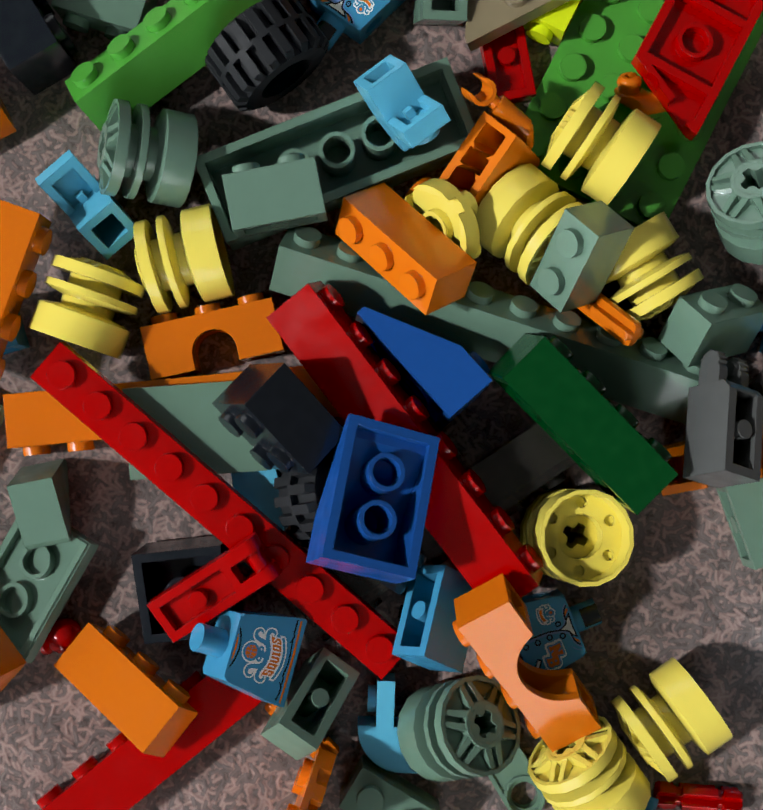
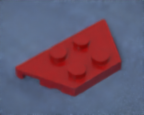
M665 0L631 64L657 97L685 138L692 141L698 134L763 11V0Z

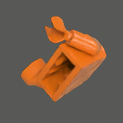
M474 72L473 75L482 82L480 92L473 95L463 87L461 92L472 103L482 107L488 106L490 109L488 113L486 111L482 113L439 179L450 182L459 191H469L475 197L479 207L492 186L507 172L519 165L528 163L538 167L540 158L532 151L535 143L532 120L504 95L498 97L496 95V85L492 80L480 73ZM426 177V178H422L421 180L417 181V182L409 189V191L406 193L405 197H406L407 195L413 193V191H414L413 188H414L415 186H417V185H419V184H421V183H423V182H425V181H427V180H429V179H432V178Z

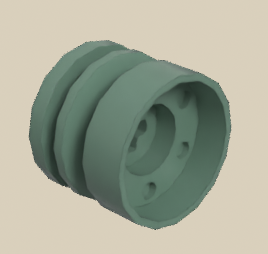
M114 99L110 106L107 120L102 126L98 144L97 166L99 168L100 193L115 197L121 185L123 197L133 200L140 189L142 181H145V193L148 202L180 208L186 201L195 171L198 151V122L196 116L185 112L161 109L154 126L151 127L148 105L137 103L131 115L129 101Z
M763 141L741 145L726 153L712 167L706 181V199L723 246L729 254L738 260L757 265H763Z
M481 675L464 677L419 688L404 703L399 713L397 727L400 750L409 767L422 778L435 782L485 777L500 773L513 761L519 747L521 731L517 708L512 709L507 704L500 684L494 679Z

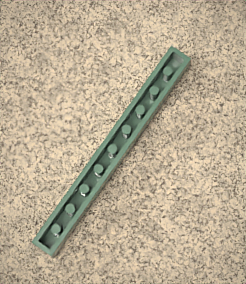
M298 226L288 228L279 244L269 290L292 297L306 284L322 281L324 285L330 284L338 291L345 302V306L342 309L349 316L356 318L357 312L365 306L459 344L468 354L474 351L482 359L494 363L525 333L539 336L544 334L549 339L555 336L573 353L574 356L569 362L581 372L585 370L591 372L606 387L607 391L602 395L604 398L686 424L689 387L698 385L699 369H701V366L699 364L687 367L656 338L642 337L633 346H625L594 321L579 317L570 310L560 313L557 309L536 303L527 296H514L495 290L490 285L478 281H470L464 298L425 316L341 239L322 234L310 226Z

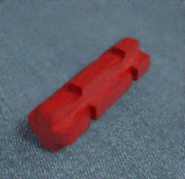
M657 781L653 788V797L659 799L657 805L659 808L675 809V806L678 805L681 810H742L743 807L742 792L736 787L721 786L720 790L715 788V785L679 783L676 786L673 785V782Z

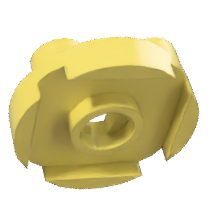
M432 178L415 186L413 193L407 195L404 200L473 259L479 257L481 246L479 226L475 216L478 212V204L475 197L469 191H459L450 182L439 178Z

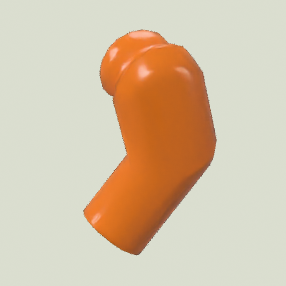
M625 72L618 77L614 93L621 97V104L631 110L638 108L647 115L666 112L657 97L652 92L641 87L642 78L637 73Z

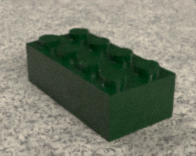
M525 333L490 368L488 374L606 494L613 496L623 507L638 515L678 475L667 463L672 458V455L657 440L652 437L648 440L635 430L640 424L639 421L621 404L615 406L602 396L607 391L606 387L588 370L581 372L569 362L574 355L558 338L552 336L549 339L544 334L539 336Z

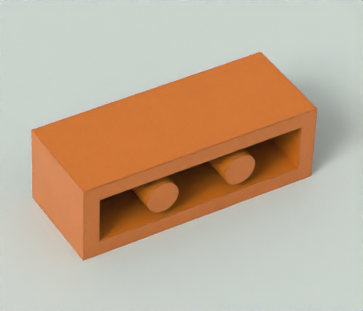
M383 182L343 197L335 234L425 316L465 297L477 262Z
M88 622L53 666L143 754L164 757L198 714L186 702L190 698L189 693L173 680L168 679L165 682L156 674L160 668L158 664L146 654L140 651L135 654L126 645L130 639L117 627L109 624L106 628Z

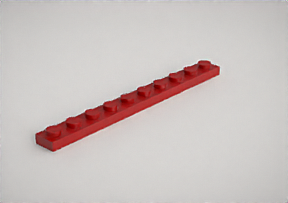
M60 342L30 376L31 379L229 549L251 533L256 532L264 543L261 547L269 560L275 559L283 570L278 577L269 583L381 680L401 659L392 655L397 633L395 626L329 569L306 563L307 550L66 342Z

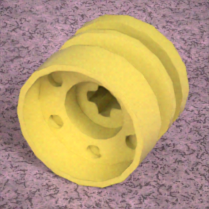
M595 81L588 91L574 100L550 137L546 157L541 165L551 170L563 153L571 160L560 177L566 181L580 166L588 170L581 191L595 201H603L608 205L634 171L657 136L662 124L638 108L634 109L619 123L613 117L621 97L615 94L604 111H601L594 104L606 87Z
M533 164L519 165L507 172L492 186L478 207V212L475 216L479 226L480 245L493 256L504 258L506 267L518 273L519 278L530 286L564 210L583 204L576 202V198L568 192H559L558 184Z
M210 203L181 210V232L178 233L174 232L170 222L164 215L157 216L155 220L157 238L147 219L134 222V256L142 285L149 294L157 313L163 314L172 311L171 290L180 308L189 307V286L196 285L201 298L206 303L235 296L234 281L224 239Z
M665 212L657 214L634 228L606 282L608 284L617 281L620 289L609 299L617 304L627 298L632 307L627 309L626 312L638 321L648 320L674 305L680 295L687 294L696 283L704 278L699 268L681 278L676 273V268L692 259L689 252L670 259L665 255L664 251L679 238Z
M54 254L50 265L70 275L67 282L46 276L44 283L62 293L60 302L38 300L28 328L121 359L130 331L115 323L113 318L115 312L137 315L138 308L120 301L122 293L143 298L145 292L143 285L133 281L123 271L84 257L73 258Z
M558 488L539 495L526 509L520 525V542L522 545L528 543L538 553L543 563L541 570L544 575L579 587L600 586L616 578L628 564L634 548V529L626 509L613 496L595 489ZM565 527H571L570 532L575 536L573 542H567L568 537L563 533Z
M673 657L649 673L651 683L657 692L654 697L650 699L635 685L629 688V691L640 707L632 711L620 695L610 701L616 710L621 729L647 765H650L663 775L669 783L679 777L667 759L673 753L688 770L694 766L685 747L691 740L703 752L710 755L733 738L730 729L714 705L685 668Z
M598 716L602 729L584 736L564 748L552 752L543 739L535 746L528 761L527 772L537 788L541 790L547 802L552 804L554 810L646 809L651 797L650 782L632 756L626 752L625 745L605 717Z

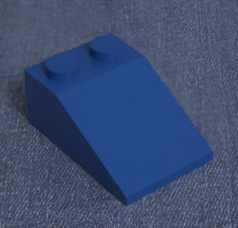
M365 306L357 312L356 321L360 322L367 329L373 339L371 347L381 360L387 358L396 367L401 375L400 385L410 396L415 395L422 401L429 412V418L440 430L474 402L492 382V379L487 375L490 371L488 365L476 352L471 351L468 354L459 344Z
M352 413L348 414L315 514L306 563L393 584L416 579L440 438Z

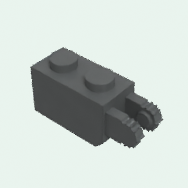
M710 349L705 355L703 354L701 359L698 385L689 387L683 478L715 488L760 482L763 396L758 391L748 388L749 375L747 372L749 369L748 364H746L747 361L734 357L727 361L726 353Z

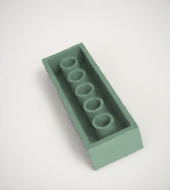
M445 57L411 71L423 93L441 103L451 121L440 128L437 137L424 145H417L413 149L410 148L404 152L386 133L369 109L360 92H357L197 156L196 168L226 243L234 251L287 230H277L237 238L234 234L222 175L233 173L232 167L238 164L257 162L260 167L278 164V158L293 153H304L306 158L315 157L326 214L341 208L343 197L383 182L392 188L447 166L474 127V122L448 58Z

